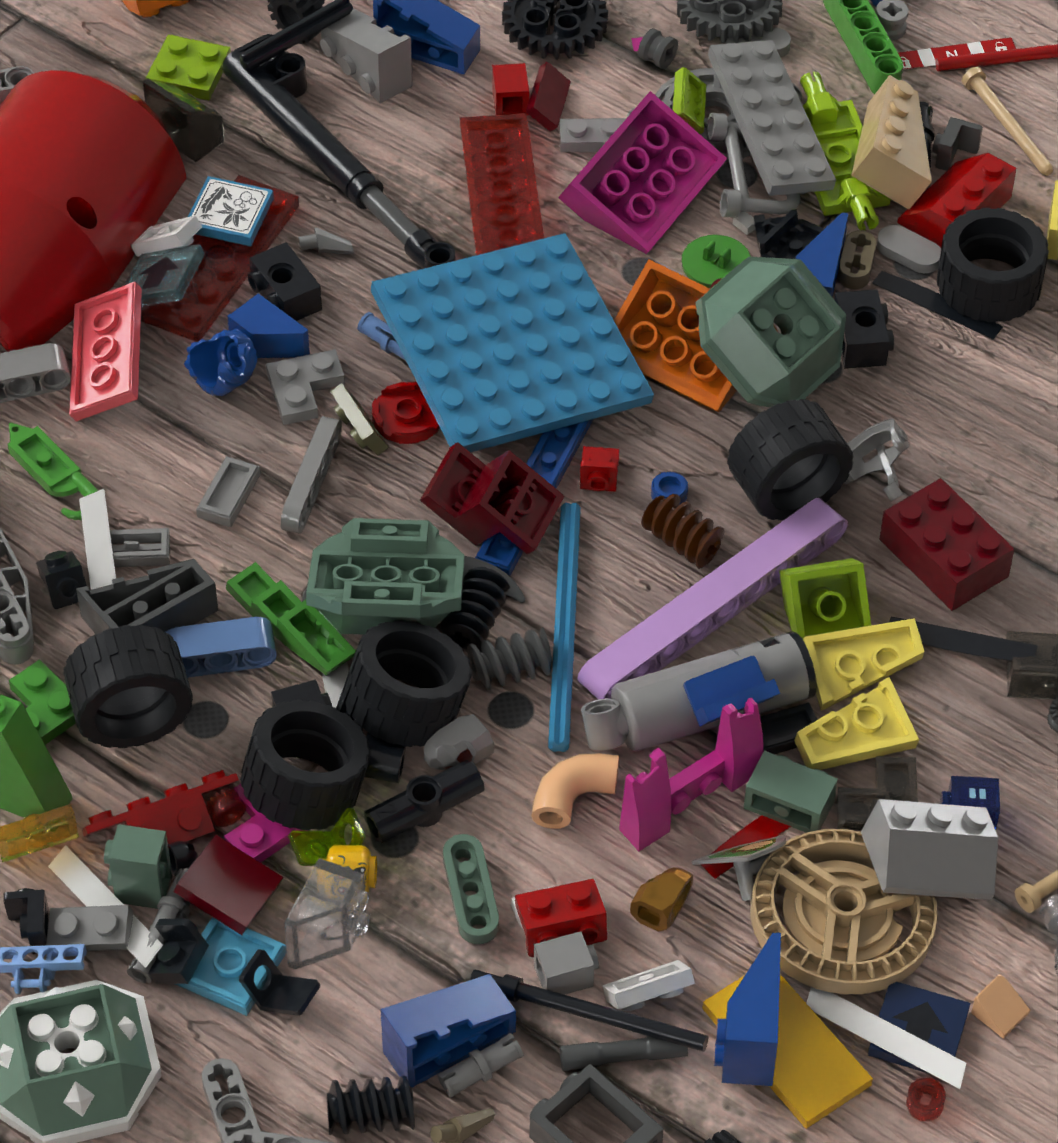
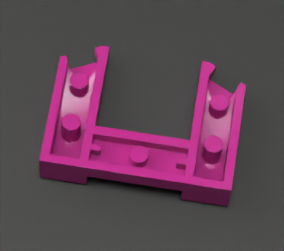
M749 698L745 703L744 714L739 713L732 703L724 706L721 712L715 750L670 779L666 755L660 748H657L649 755L652 759L649 774L642 772L636 778L630 773L626 776L619 830L638 852L669 833L671 814L681 813L689 806L692 800L701 794L708 795L714 792L721 783L733 792L749 781L764 752L758 704L752 698Z

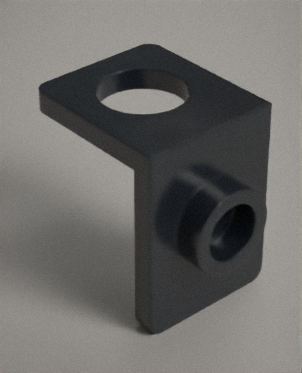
M261 949L256 951L239 976V982L261 1011L297 1016L303 1014L321 986L318 980L282 975L267 952ZM262 965L266 969L267 979L264 986L258 989L254 983V974L257 968Z

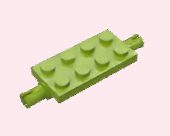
M810 72L806 73L800 79V84L807 96V101L803 108L836 178L833 190L815 191L823 215L853 212L859 230L866 231L864 221H866L868 229L872 230L879 224V218L874 208L890 205L891 199L851 176L863 127L853 101H837L829 92H826L819 72H813L815 82Z

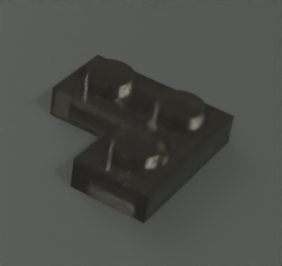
M876 756V789L838 787L837 829L862 830L879 799L918 802L916 757Z

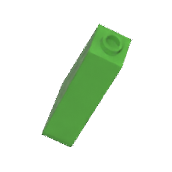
M0 694V809L54 829L70 804L72 794L22 702Z

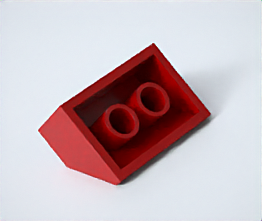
M990 153L957 161L918 198L910 210L907 209L898 218L897 223L942 248L943 235L946 228L959 215H964L968 211L981 208H1001L1012 197L1017 168Z

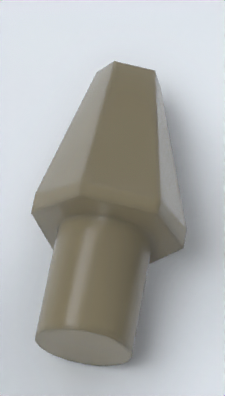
M492 1108L454 1117L444 1122L443 1125L433 1126L430 1131L431 1139L435 1143H462L490 1123L496 1113Z

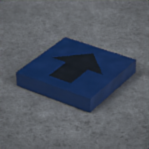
M895 982L888 986L879 1017L956 1057L971 1003ZM870 1043L868 1056L928 1073Z

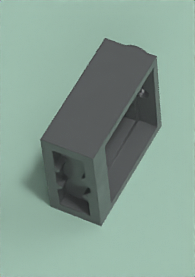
M591 1064L585 1067L579 1074L577 1072L570 1074L553 1097L549 1100L544 1098L539 1101L530 1113L529 1138L535 1143H574L554 1123L590 1093L634 1132L623 1143H663L664 1128Z

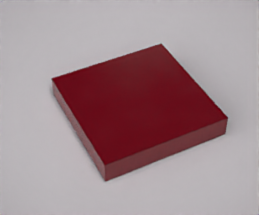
M215 835L179 880L173 892L235 932L243 935L280 886L284 877L218 835Z

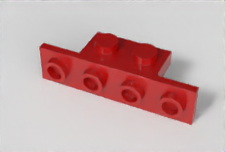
M220 770L202 777L203 785L188 789L187 784L184 783L165 790L166 798L151 803L149 796L130 802L126 804L128 811L113 816L111 810L101 812L88 818L90 825L85 826L82 829L84 837L125 823L127 826L166 831L168 844L178 841L188 842L213 833L215 830L202 795L236 783L239 780L236 773L226 776L224 770Z

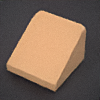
M1001 974L993 979L975 997L971 1011L972 1015L1003 1039L1030 1013L1028 1006Z

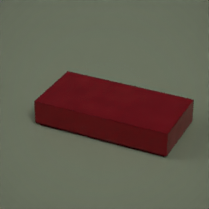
M545 62L539 67L526 113L551 132L559 125L571 81L549 62Z

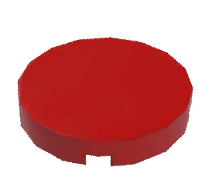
M399 382L387 386L381 391V395L377 400L375 398L372 403V422L379 433L387 440L399 444H416L428 440L440 429L417 382Z

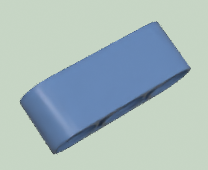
M248 617L171 628L166 631L177 642L187 678L262 668L272 664L277 656L272 624L264 617Z

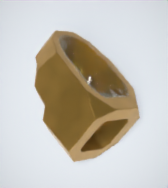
M673 867L657 875L655 878L649 879L639 887L631 902L630 914L640 924L658 932L667 930L674 923L689 895L694 875L682 868Z

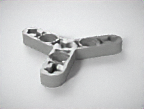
M219 1058L208 1062L203 1068V1090L221 1143H333L260 1131L237 1065L229 1059ZM221 1074L227 1079L229 1094L223 1097L218 1081H215V1076ZM233 1107L242 1109L245 1112V1117L240 1122L231 1124L222 1119V1114L225 1110Z

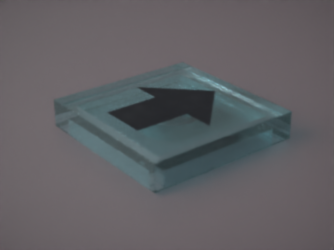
M200 244L141 254L125 285L136 282L142 288L141 306L182 300L205 253Z

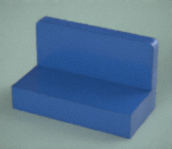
M749 656L697 676L683 684L700 727L719 720L722 708L732 703L740 712L745 709V703L749 698L760 704L780 694L775 679L765 681L755 656Z

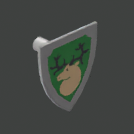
M782 835L735 846L695 859L692 863L695 865L733 862L742 901L751 900L755 883L753 876L757 875L763 862L769 856L768 853L785 845L786 837Z

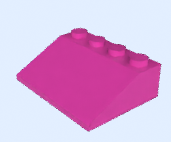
M650 91L558 198L584 221L647 254L727 158Z

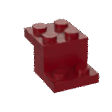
M457 442L447 451L420 501L475 546L500 532L528 555L537 549L565 496L510 450L485 465Z

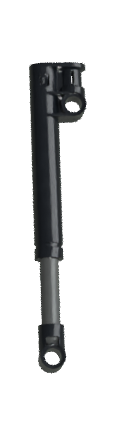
M272 34L263 35L229 53L223 62V73L358 208L368 209L404 245L405 253L421 269L456 261L453 246L445 242H439L426 229L420 230L383 193V184L296 99L307 90L305 60L301 55L284 51L251 71L244 70L239 62L241 53L273 36Z

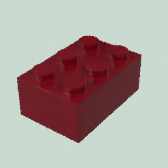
M940 478L883 511L879 540L951 611L1009 577L1014 548L943 479Z

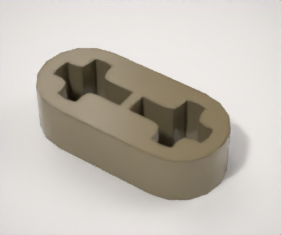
M853 231L845 239L838 279L846 288L861 289L870 280L876 251V239L874 235L867 231ZM857 246L863 247L862 253L856 252ZM853 267H859L857 274L852 273Z

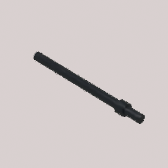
M474 969L470 980L490 973ZM490 974L509 1001L517 1002L521 999L704 1052L706 1050L709 1039L708 1035L525 984L523 978L505 974L504 977Z

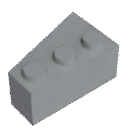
M353 8L349 15L321 30L322 39L320 40V46L323 53L335 60L346 75L354 78L366 94H370L379 103H382L412 87L411 37L407 35L398 37L393 34L394 30L392 27L387 25L381 28L376 25V19Z

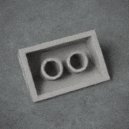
M879 799L861 834L883 893L992 900L995 895L998 835L987 808Z

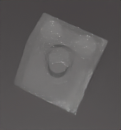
M320 858L318 859L284 923L288 967L296 970L350 951L357 936L362 938L365 935L370 922V914L366 913L369 892L365 891L363 873Z

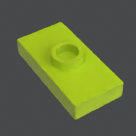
M682 67L675 72L673 111L699 134H702L704 132L706 84L687 68Z

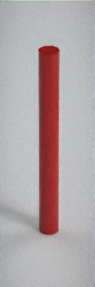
M1058 44L936 58V70L946 71L1057 58Z

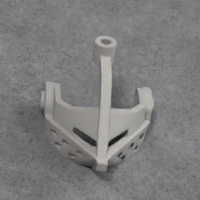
M887 419L865 429L847 443L854 457L852 460V470H850V475L844 483L849 484L865 474L884 469L888 479V486L883 488L891 502L903 495L892 464L903 451L909 448V442L906 433L899 427L894 419ZM892 440L894 446L886 449L884 443ZM876 449L878 454L865 463L863 457Z

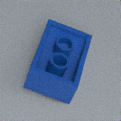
M781 933L771 934L727 1002L726 1019H718L714 1066H722V1083L773 1085L778 1045Z

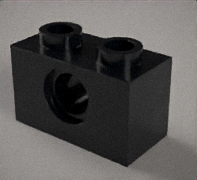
M287 242L249 258L251 273L248 274V281L255 293L259 292L264 298L296 321L322 310L320 284Z
M878 289L836 292L835 301L846 313L841 354L844 369L886 366L888 351L894 350V335L892 329L887 330L886 328L888 309L886 303L881 304Z

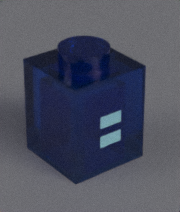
M951 776L948 791L941 792L940 804L985 807L996 830L1000 814L999 778Z

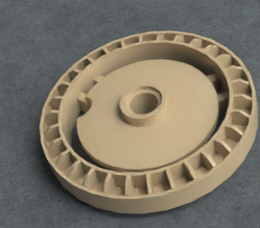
M822 829L789 839L784 846L773 851L765 859L756 875L750 900V918L754 934L761 948L764 947L772 933H781L780 969L790 977L807 986L825 992L843 995L867 994L882 991L895 982L903 981L921 965L933 941L937 924V902L935 896L883 893L861 832L848 829ZM797 870L799 873L794 875L793 872ZM780 884L786 888L782 903V916L786 929L777 915L774 903V894ZM909 906L912 917V931L901 946L885 955L897 943L903 929L902 925L896 923L893 915L904 907Z

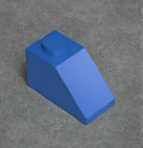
M259 293L227 316L229 330L245 333L253 342L257 358H295L310 354L308 329Z

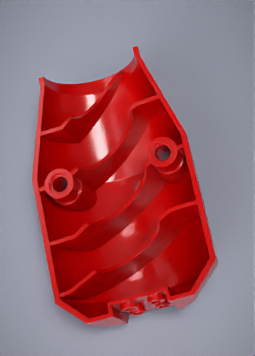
M41 71L20 80L0 105V343L6 352L45 344L74 320V307L76 303L108 292L115 285L135 255L131 245L150 226H154L187 179L179 151L153 109L136 94L129 93L123 88L101 78L68 71Z

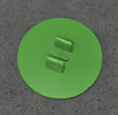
M707 235L693 240L686 246L682 254V268L689 279L710 288L715 280L724 278L744 259L751 256L747 248L736 239L723 235Z

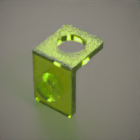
M347 808L331 832L295 830L290 832L288 838L301 866H318L319 859H327L328 851L333 845H347L344 839V832L348 824L352 828V840L349 845H362L365 840V834L354 808Z

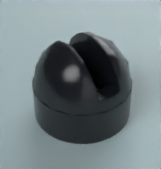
M178 841L168 844L172 874L176 876L179 869L190 868L197 859L198 853L195 851L193 844L189 842Z

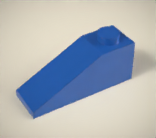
M841 213L796 256V259L802 260L832 298L846 239L849 213Z

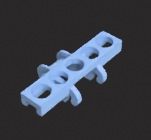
M85 944L0 947V973H12L14 981H11V987H14L16 994H21L22 988H39L40 992H44L51 985L50 980H54L56 971L84 970L83 960L87 950ZM35 952L38 954L35 960L31 962L24 961V957L28 953ZM77 956L73 960L64 959V957ZM4 959H12V962H9V963H8V962H4L3 960H4ZM40 968L39 979H24L25 975L22 969Z

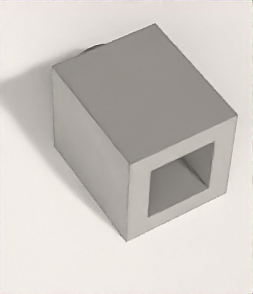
M581 931L534 944V968L543 989L565 995L594 986V970L599 969V961L594 946L586 945Z

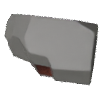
M474 714L458 717L439 729L424 746V760L429 767L438 770H447L465 760L476 764L494 753V742L488 729Z

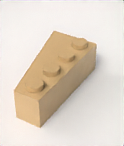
M889 75L867 105L851 176L910 210L932 182L918 91L914 90L909 83Z

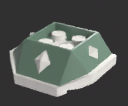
M92 980L61 988L54 987L52 990L14 998L0 1012V1119L12 1128L29 1136L30 1140L34 1143H77L130 1130L139 1115L138 1111L149 1098L162 1076L144 996L99 980ZM68 1048L76 1049L71 1053H61Z

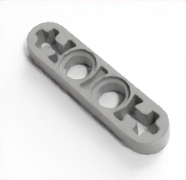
M325 416L320 418L284 504L281 515L282 530L298 534L303 532L338 447L342 431L341 420Z

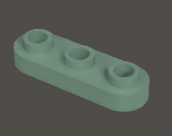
M468 834L455 835L444 844L443 864L458 930L461 937L467 942L485 944L493 940L499 931V914L481 842L474 836ZM464 857L469 860L460 862L457 859ZM475 891L477 894L466 895L465 892ZM477 924L485 926L481 929L473 928Z

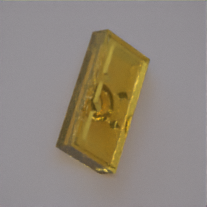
M71 804L41 814H31L22 820L1 826V861L6 862L78 838L75 813Z

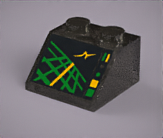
M149 78L143 81L145 102L158 115L179 152L194 162H198L224 142L223 118L216 110L208 108L197 101L193 95L183 92L174 85Z

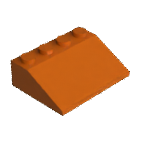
M648 259L616 315L614 322L644 376L719 413L737 390L700 346L699 315L696 312L695 302L708 292L710 288Z

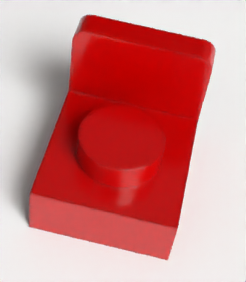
M583 446L580 466V489L616 492L620 449Z

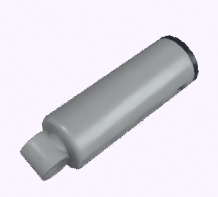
M790 631L617 683L612 688L611 699L594 700L581 708L588 746L592 750L601 751L614 749L625 743L629 749L640 751L718 727L720 719L704 726H699L683 684L687 680L749 656L756 657L765 681L775 679L780 694L774 698L758 704L759 714L813 698L816 694L817 685L809 651L799 634Z

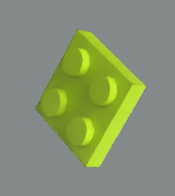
M168 34L145 78L146 87L169 92L153 82L156 81L175 86L191 97L209 101L223 74V62L231 53V49L228 46Z

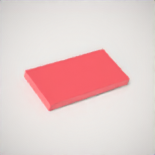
M136 282L75 304L69 415L75 421L138 399L142 288Z

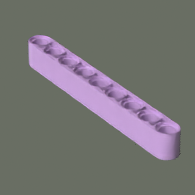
M820 498L811 500L588 660L578 673V682L597 699H611V691L615 684L660 671L780 584L779 570L805 566L835 544L845 533L848 521Z

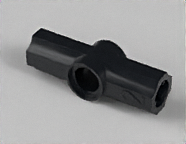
M465 760L433 777L421 775L409 781L406 791L364 811V819L374 839L383 843L415 826L429 827L435 825L441 819L442 812L483 792L484 782L475 764L472 761Z

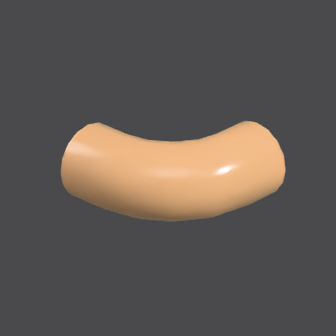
M601 753L577 754L558 762L542 777L533 800L532 820L545 828H564L570 824L573 803L580 795L587 792L615 794L620 756Z

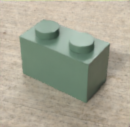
M764 751L746 785L744 809L806 833L821 830L835 802L838 778L830 776L825 771L811 769L793 762L786 756Z
M118 824L114 840L108 839L104 850V863L110 866L108 886H113L114 895L123 904L158 909L157 905L161 897L167 895L172 879L166 831Z

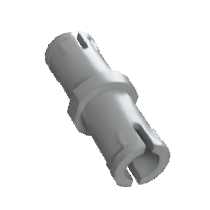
M509 1033L481 1051L474 1049L469 1052V1058L437 1074L443 1089L448 1090L446 1092L447 1095L452 1098L481 1079L486 1082L493 1078L492 1073L524 1056L523 1051L517 1040L513 1042L514 1036Z

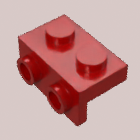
M594 878L515 895V906L526 935V950L529 957H534V944L580 931L583 934L586 945L607 940V913Z

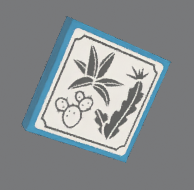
M208 176L188 217L196 215L201 223L202 228L196 233L197 235L252 246L274 199L273 190Z

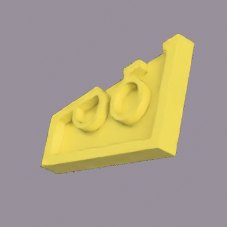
M915 618L803 638L813 662L817 685L816 696L821 711L921 660L925 652Z
M890 677L879 682L877 688L867 694L861 693L853 698L849 705L837 712L831 711L798 731L794 741L805 766L811 769L823 770L914 749L918 744L919 738Z

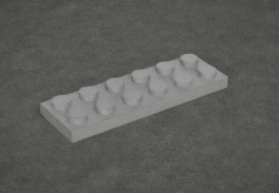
M773 40L710 45L708 57L768 195L833 190L836 178Z

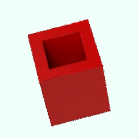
M525 63L492 65V92L496 117L529 115L526 113L529 103V85Z

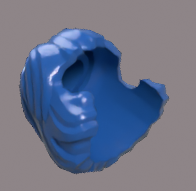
M223 330L215 334L210 340L201 339L199 342L191 343V346L186 349L188 356L184 365L189 370L190 376L196 380V383L203 391L212 396H224L250 379L257 365L258 358L253 342L245 333Z

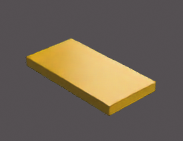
M780 974L778 1045L773 1085L769 1087L804 1128L807 1129L872 1086L873 1078ZM744 976L703 1001V1011L716 1026L718 1019H726L727 1002Z

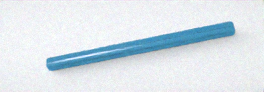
M567 502L561 506L548 740V747L553 752H566L570 744L581 507L577 503L570 504Z

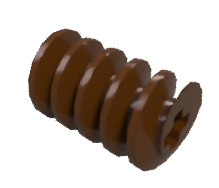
M672 494L666 499L661 495L656 497L644 511L641 521L642 527L645 530L652 531L656 538L662 539L665 545L673 547L679 555H685L686 560L696 564L698 569L705 567L720 548L725 533L724 528L717 526L713 529V520L710 518L702 520L703 514L699 510L691 512L692 506L689 502L680 504L681 498L678 494Z

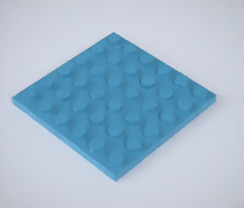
M566 233L372 281L370 291L450 447L458 442L469 452H475L652 403L654 393Z

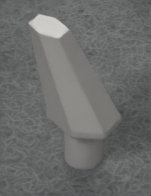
M317 227L314 228L315 234L298 237L300 250L318 248L319 254H354L349 240Z

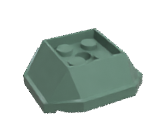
M747 257L695 302L696 312L699 315L701 348L747 403L772 407L789 400L805 399L840 367L846 313L801 259ZM773 323L779 327L781 334L776 331Z
M353 518L342 527V532L329 537L313 550L306 591V604L317 608L341 634L365 635L371 627L378 626L379 623L394 622V620L413 621L435 628L451 612L461 610L465 555L452 542L440 536L439 530L428 520Z

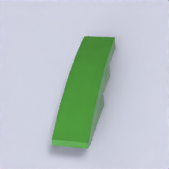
M256 562L227 581L226 590L250 615L267 618L272 624L273 635L280 642L326 676L354 657L356 650L316 608L308 606L306 599L301 602L282 580L275 583Z

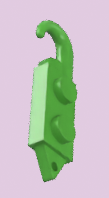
M9 423L11 441L8 443L9 454L51 496L65 497L79 491L85 497L98 491L81 473L80 468L38 426L32 429ZM62 508L61 512L67 518L82 520L81 510L72 511L68 508Z

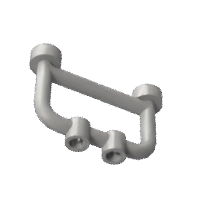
M710 113L706 128L707 138L714 141H724L725 139L734 190L724 189L720 199L721 216L737 218L740 211L780 215L788 214L791 210L796 209L800 204V195L805 193L786 194L787 199L784 201L749 197L738 137L743 136L737 122L727 120L726 114Z

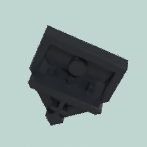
M797 209L791 210L786 216L777 218L770 217L765 219L764 214L753 216L760 257L796 259V256L825 229L804 219H798Z

